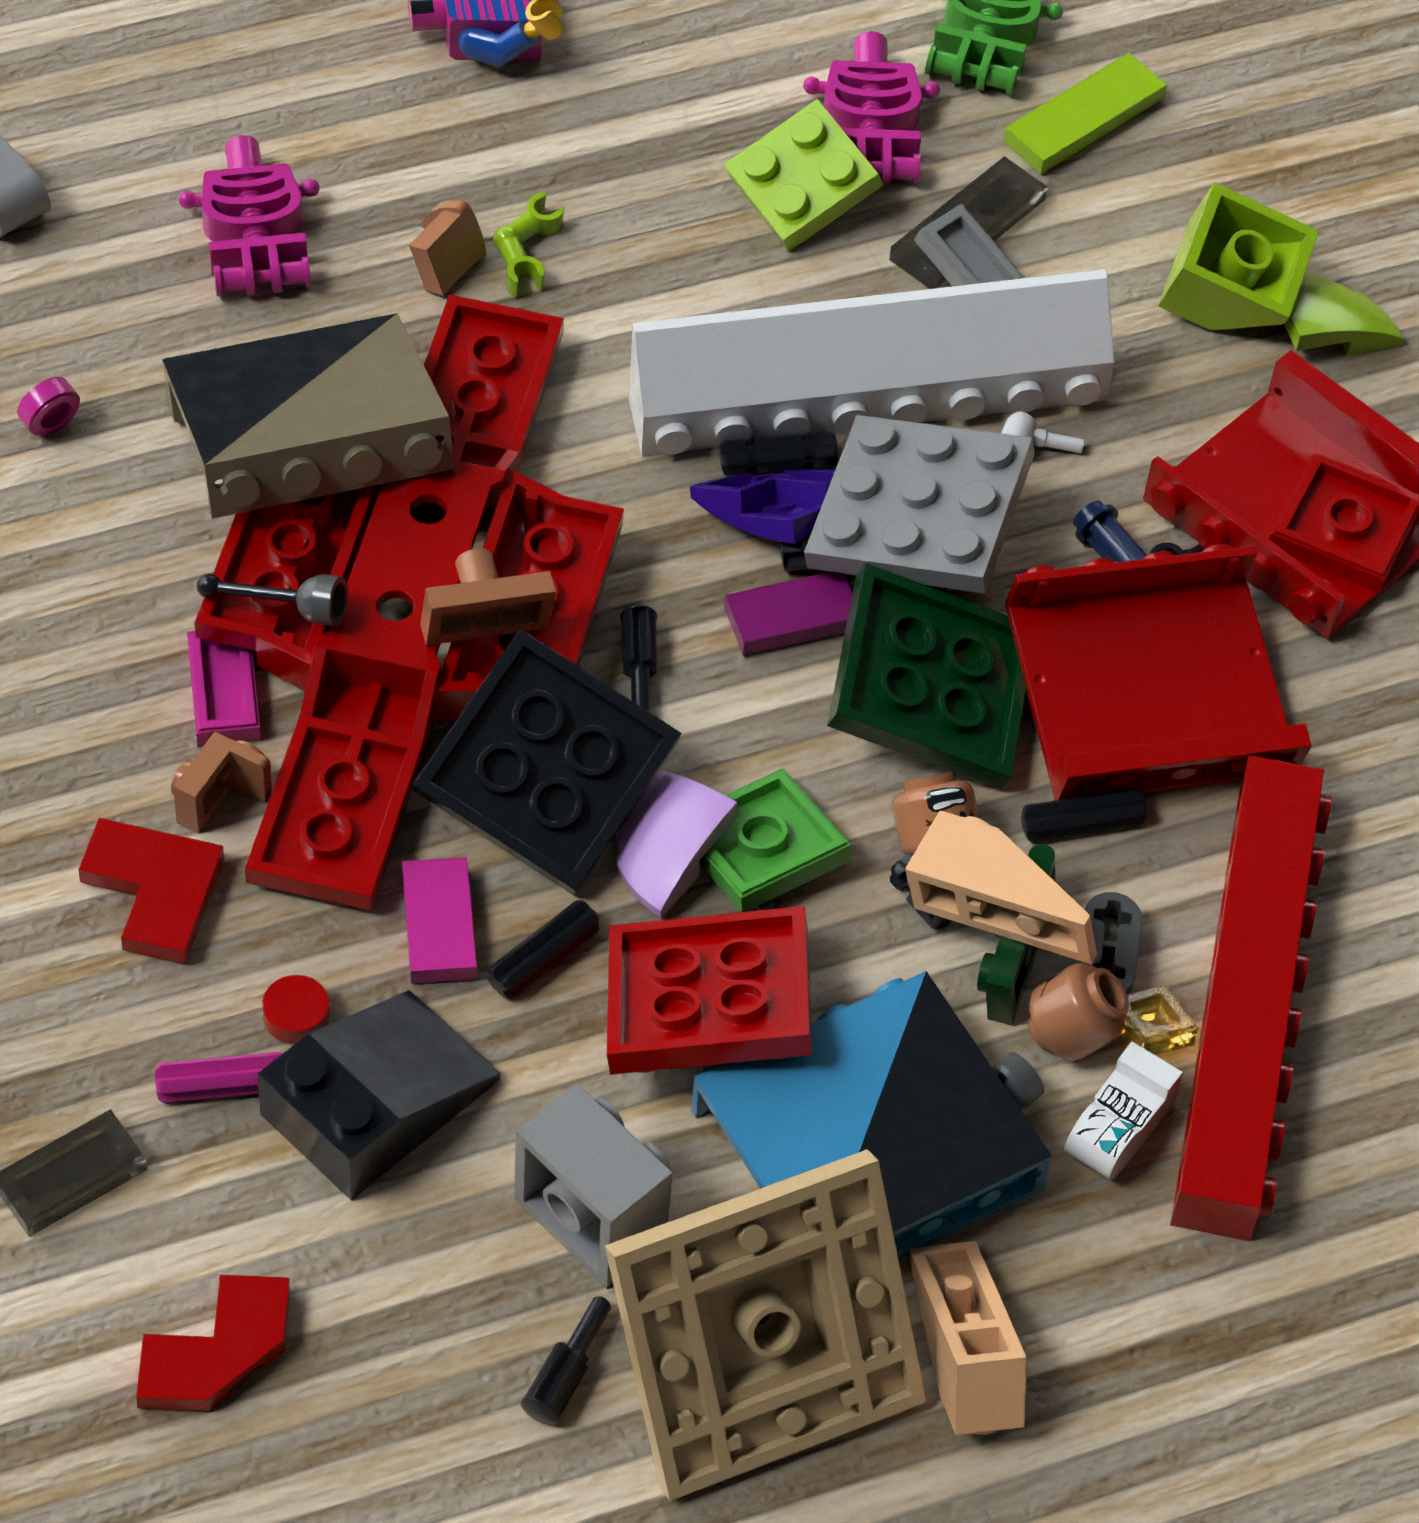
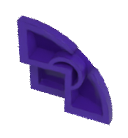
M785 470L783 473L758 476L749 473L723 477L691 485L690 497L712 515L740 530L766 539L795 544L811 535L835 470Z

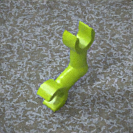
M546 192L533 195L528 200L526 213L510 224L498 228L493 235V243L500 251L507 266L506 290L515 298L518 296L519 277L525 276L533 279L540 292H542L545 270L543 264L538 259L527 256L522 243L535 234L542 236L553 235L563 225V207L550 215L540 214L545 210Z

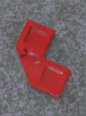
M220 1275L213 1337L143 1334L136 1392L137 1408L209 1411L230 1395V1389L257 1367L264 1368L285 1351L290 1279L287 1277Z

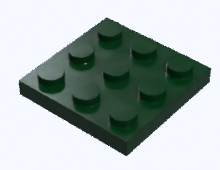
M865 563L855 578L827 726L1002 789L1012 778L1026 692L1008 616Z

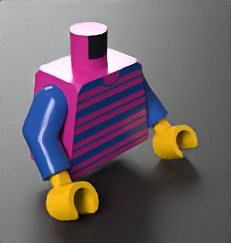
M408 0V13L412 32L443 29L450 57L455 60H476L495 67H503L511 61H541V37L545 40H554L560 36L563 27L562 22L558 18L562 15L563 9L556 0Z

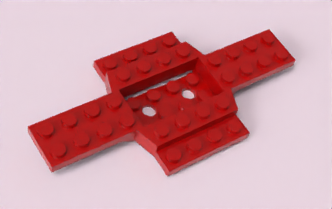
M449 294L424 367L449 415L455 469L235 514L213 572L221 581L298 590L307 579L316 575L326 574L342 576L346 579L348 585L347 611L343 622L338 627L317 625L306 620L298 611L296 603L219 594L212 599L203 598L195 619L196 638L255 650L257 652V666L305 691L300 715L245 866L246 883L372 911L412 791V784L416 779L434 722L456 721L517 634L511 633L451 642L441 671V662L437 658L440 644L426 645L420 623L426 588L460 583L455 561L462 553L473 549L485 510L494 511V515L483 549H487L492 553L499 578L547 571L551 573L556 595L549 628L526 632L574 664L580 665L623 526L624 508L564 496L518 473L563 337L564 318ZM442 435L436 436V440L441 439ZM428 502L438 504L446 511L445 517L434 524L420 523L410 513L413 508ZM400 598L412 605L413 612L403 620L391 621L383 618L377 612V608L388 599Z

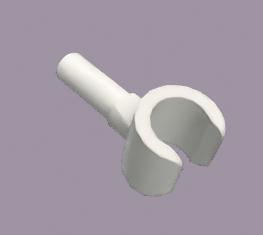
M1016 412L1010 415L1001 431V434L1031 437L1033 445L1038 447L1046 446L1081 454L1084 446V439L1051 433L1037 428L1036 420L1026 412Z

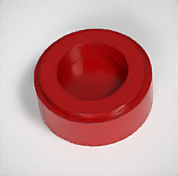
M303 975L282 977L272 983L263 996L262 1008L265 1027L273 1037L280 1041L296 1044L308 1033L328 1025L330 1018L329 997L325 988L313 978Z

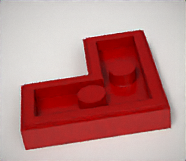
M98 818L78 869L79 879L81 883L137 895L121 936L122 950L186 964L224 861L223 845Z

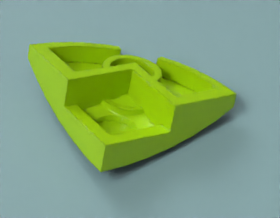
M1306 272L1290 317L1284 324L1296 351L1341 343L1346 355L1353 356L1402 347L1404 340L1391 318L1371 299L1358 291L1331 281L1327 277Z

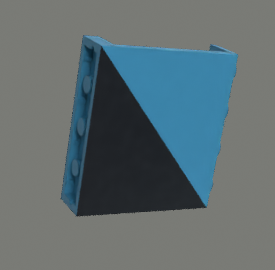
M927 971L905 981L902 978L893 979L883 984L868 998L850 1006L845 1004L836 1005L823 1012L815 1022L811 1023L812 1055L788 1057L780 1060L766 1059L706 1066L702 1070L703 1073L694 1076L691 1106L695 1118H698L709 1112L713 1113L759 1188L868 1149L879 1160L898 1259L908 1255L909 1248L925 1247L1045 1188L1052 1155Z

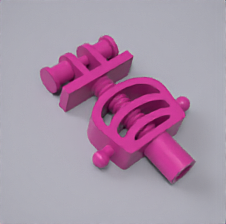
M874 31L861 33L854 41V61H832L827 82L819 81L818 78L811 76L805 79L803 88L808 94H825L824 108L877 173L880 174L883 185L890 186L891 180H912V184H919L921 131L914 130L919 122L922 97L935 99L940 94V87L934 81H929L925 85H919L915 67L911 63L888 62V42L883 34Z
M247 135L233 137L225 145L228 169L206 171L203 177L202 194L183 191L178 198L179 204L185 209H191L194 206L202 207L204 233L213 241L209 242L216 296H223V292L245 290L246 296L255 295V284L271 282L273 293H282V286L304 284L305 288L311 287L306 233L298 232L302 226L301 197L316 196L320 190L319 183L315 179H306L303 183L297 184L288 164L262 165L259 143L255 138Z

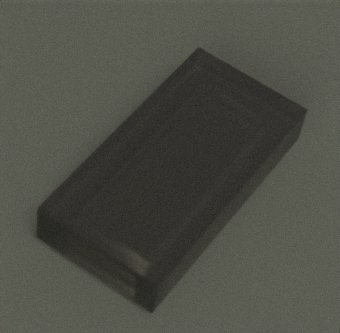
M110 1109L0 1171V1196L28 1237L147 1171L146 1157Z

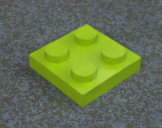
M818 99L723 164L729 177L788 252L884 186L877 171Z

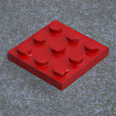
M805 906L610 925L606 1052L610 1075L634 1072L648 1073L655 1070L695 1066H717L725 1063L766 1059L780 1060L788 1057L812 1055L809 942Z

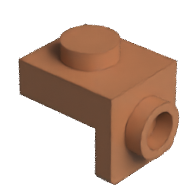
M214 732L193 760L186 759L179 766L173 777L171 793L174 794L176 822L199 834L232 788L261 802H265L272 792L269 758L249 742L243 740L234 741Z

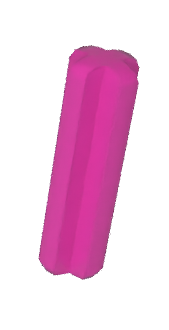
M270 1052L160 1063L155 1068V1085L158 1100L166 1103L259 1094L257 1073L283 1053Z

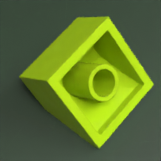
M1214 182L1188 222L1158 307L1210 331L1285 324L1292 312L1319 231Z

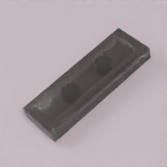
M1004 156L894 243L890 249L889 260L927 288H937L947 279L914 241L919 230L962 203L990 238L995 241L1045 201L1048 186Z

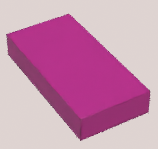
M195 631L187 632L197 746H204L214 732L234 741H261L252 650L196 638Z
M467 857L402 861L411 984L477 979Z

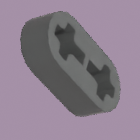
M1104 892L1094 896L1085 907V911L1091 917L1097 956L1092 966L1099 968L1100 963L1112 964L1111 973L1122 984L1129 1001L1137 970L1142 925L1141 911L1137 904L1128 896L1117 892ZM1104 918L1117 920L1118 931L1115 941L1104 940Z

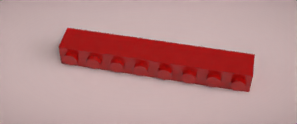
M1248 755L1238 793L1172 1209L1171 1226L1251 1241L1258 1217L1270 1219L1275 1200L1277 1178L1266 1176L1268 1159L1278 1161L1285 1132V1121L1274 1119L1276 1102L1287 1103L1294 1067L1293 1064L1283 1063L1282 1058L1284 1046L1295 1047L1301 1020V1009L1290 1007L1292 991L1303 992L1309 964V955L1298 953L1300 938L1310 939L1317 908V901L1306 899L1307 886L1318 885L1324 859V848L1314 847L1315 833L1325 834L1332 803L1331 796L1321 795L1324 769Z

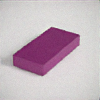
M827 572L725 595L724 609L741 653L745 656L845 633L852 591L844 573Z

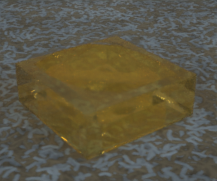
M1166 985L1127 995L1129 1007L1125 1018V1028L1120 1034L1127 1045L1132 1041L1154 1055L1194 1046L1199 1028Z

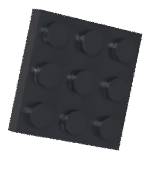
M520 628L412 784V790L567 892L575 895L680 740L682 733Z

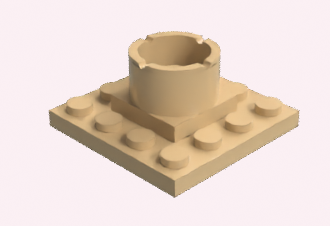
M868 1149L605 1245L660 1489L670 1501L926 1403L879 1160Z

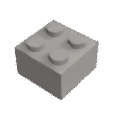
M576 1083L516 1130L514 1199L607 1289L613 1284L605 1245L668 1222L672 1171L668 1160L656 1146L649 1142L642 1144L624 1127L621 1116L607 1100L601 1097L594 1099L581 1085Z

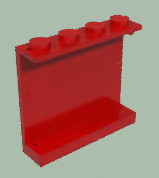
M1290 350L1276 361L1268 393L1180 464L1172 467L1159 456L1152 460L1143 500L1151 505L1160 516L1169 519L1196 539L1203 549L1219 544H1228L1233 548L1256 546L1258 555L1246 576L1247 581L1253 587L1263 590L1288 609L1298 621L1309 625L1328 640L1419 563V517L1381 593L1339 576L1329 580L1326 578L1322 580L1318 575L1327 571L1302 561L1298 562L1269 540L1270 534L1314 452L1419 494V443Z
M1219 544L1208 547L1198 553L1174 555V553L1169 551H1160L1149 554L1140 560L1115 562L1113 559L1101 558L1090 561L1082 567L1056 570L1052 566H1037L1026 570L1022 574H1016L1006 599L1005 607L1054 800L1130 788H1138L1142 793L1241 781L1248 755L1299 765L1303 763L1312 747L1306 723L1287 725L1246 579L1258 555L1256 546L1233 548L1228 544Z

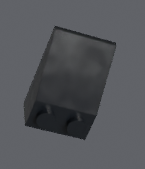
M410 990L308 1033L257 1073L261 1116L351 1201L500 1080V1072Z

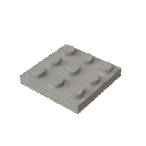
M856 415L804 551L807 568L857 575L863 565L867 563L924 585L986 594L1035 454L1033 439L1031 437Z

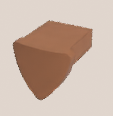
M447 200L438 204L422 220L421 226L424 230L409 245L426 292L444 296L474 264H478L486 256L485 243L477 218L470 205L462 200Z

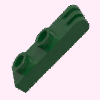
M1046 844L1033 846L1029 851L1028 857L1055 881V852L1053 848ZM995 934V938L1000 940L995 954L986 952L983 956L978 974L977 990L986 993L988 1020L1013 1025L1038 948Z

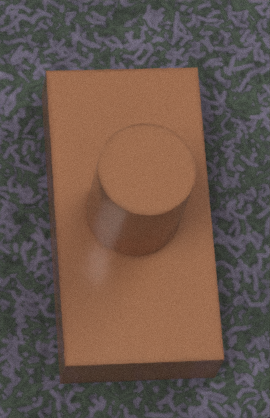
M483 548L471 549L458 556L455 565L460 579L459 584L426 588L420 626L426 645L517 633L520 628L525 632L547 629L550 625L556 595L550 571L499 578L492 553Z

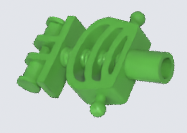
M946 0L945 25L937 24L934 43L927 57L925 74L931 75L934 72L951 76V83L958 85L961 84L964 75L977 78L976 89L985 91L986 86L1004 89L1006 94L1013 95L1018 76L1021 77L1026 47L1036 38L1039 17L1045 16L1051 20H1058L1063 15V7L1059 3L1041 4L1042 0Z

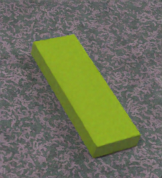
M1127 53L1006 126L1003 142L1035 170L1043 174L1165 99L1167 84L1133 55Z

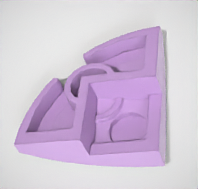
M659 769L615 835L619 850L615 860L619 874L630 892L649 911L662 919L701 876L699 860L738 818L737 802L699 782Z

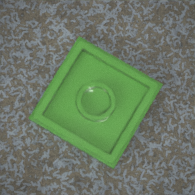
M782 768L725 795L737 802L738 818L699 860L700 865L739 911L747 912L852 861V845Z

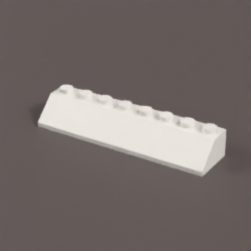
M1105 269L633 323L629 405L641 456L657 454L674 455L684 451L720 447L723 441L745 439L746 444L753 443V438L795 434H802L803 437H808L810 433L819 432L849 434L856 415L926 423L951 419L967 420L977 416L1009 412H1030L1035 409L1068 405L1084 406L1093 402L1107 401L1115 363L1108 277Z

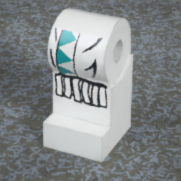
M1131 1041L1117 1060L1114 1072L1095 1095L1093 1103L1086 1108L1076 1122L1066 1141L1064 1152L1109 1180H1113L1173 1108L1183 1072Z

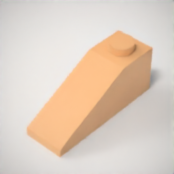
M941 810L938 812L905 868L914 909L1084 963L1093 964L1097 956L1090 914L999 828L990 826L987 822L977 817H960Z
M971 1241L909 1248L910 1266L938 1391L955 1435L971 1433L987 1435L998 1430L1024 1427L1027 1357L977 1242Z

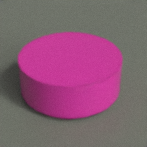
M49 378L33 387L19 403L17 415L32 434L48 435L65 426L74 417L79 408L80 397L65 378Z

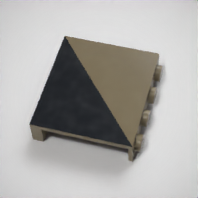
M398 313L162 359L170 413L174 423L184 421L204 470L212 519L455 469L449 415ZM442 435L441 439L436 440V436ZM217 480H223L221 484H215Z

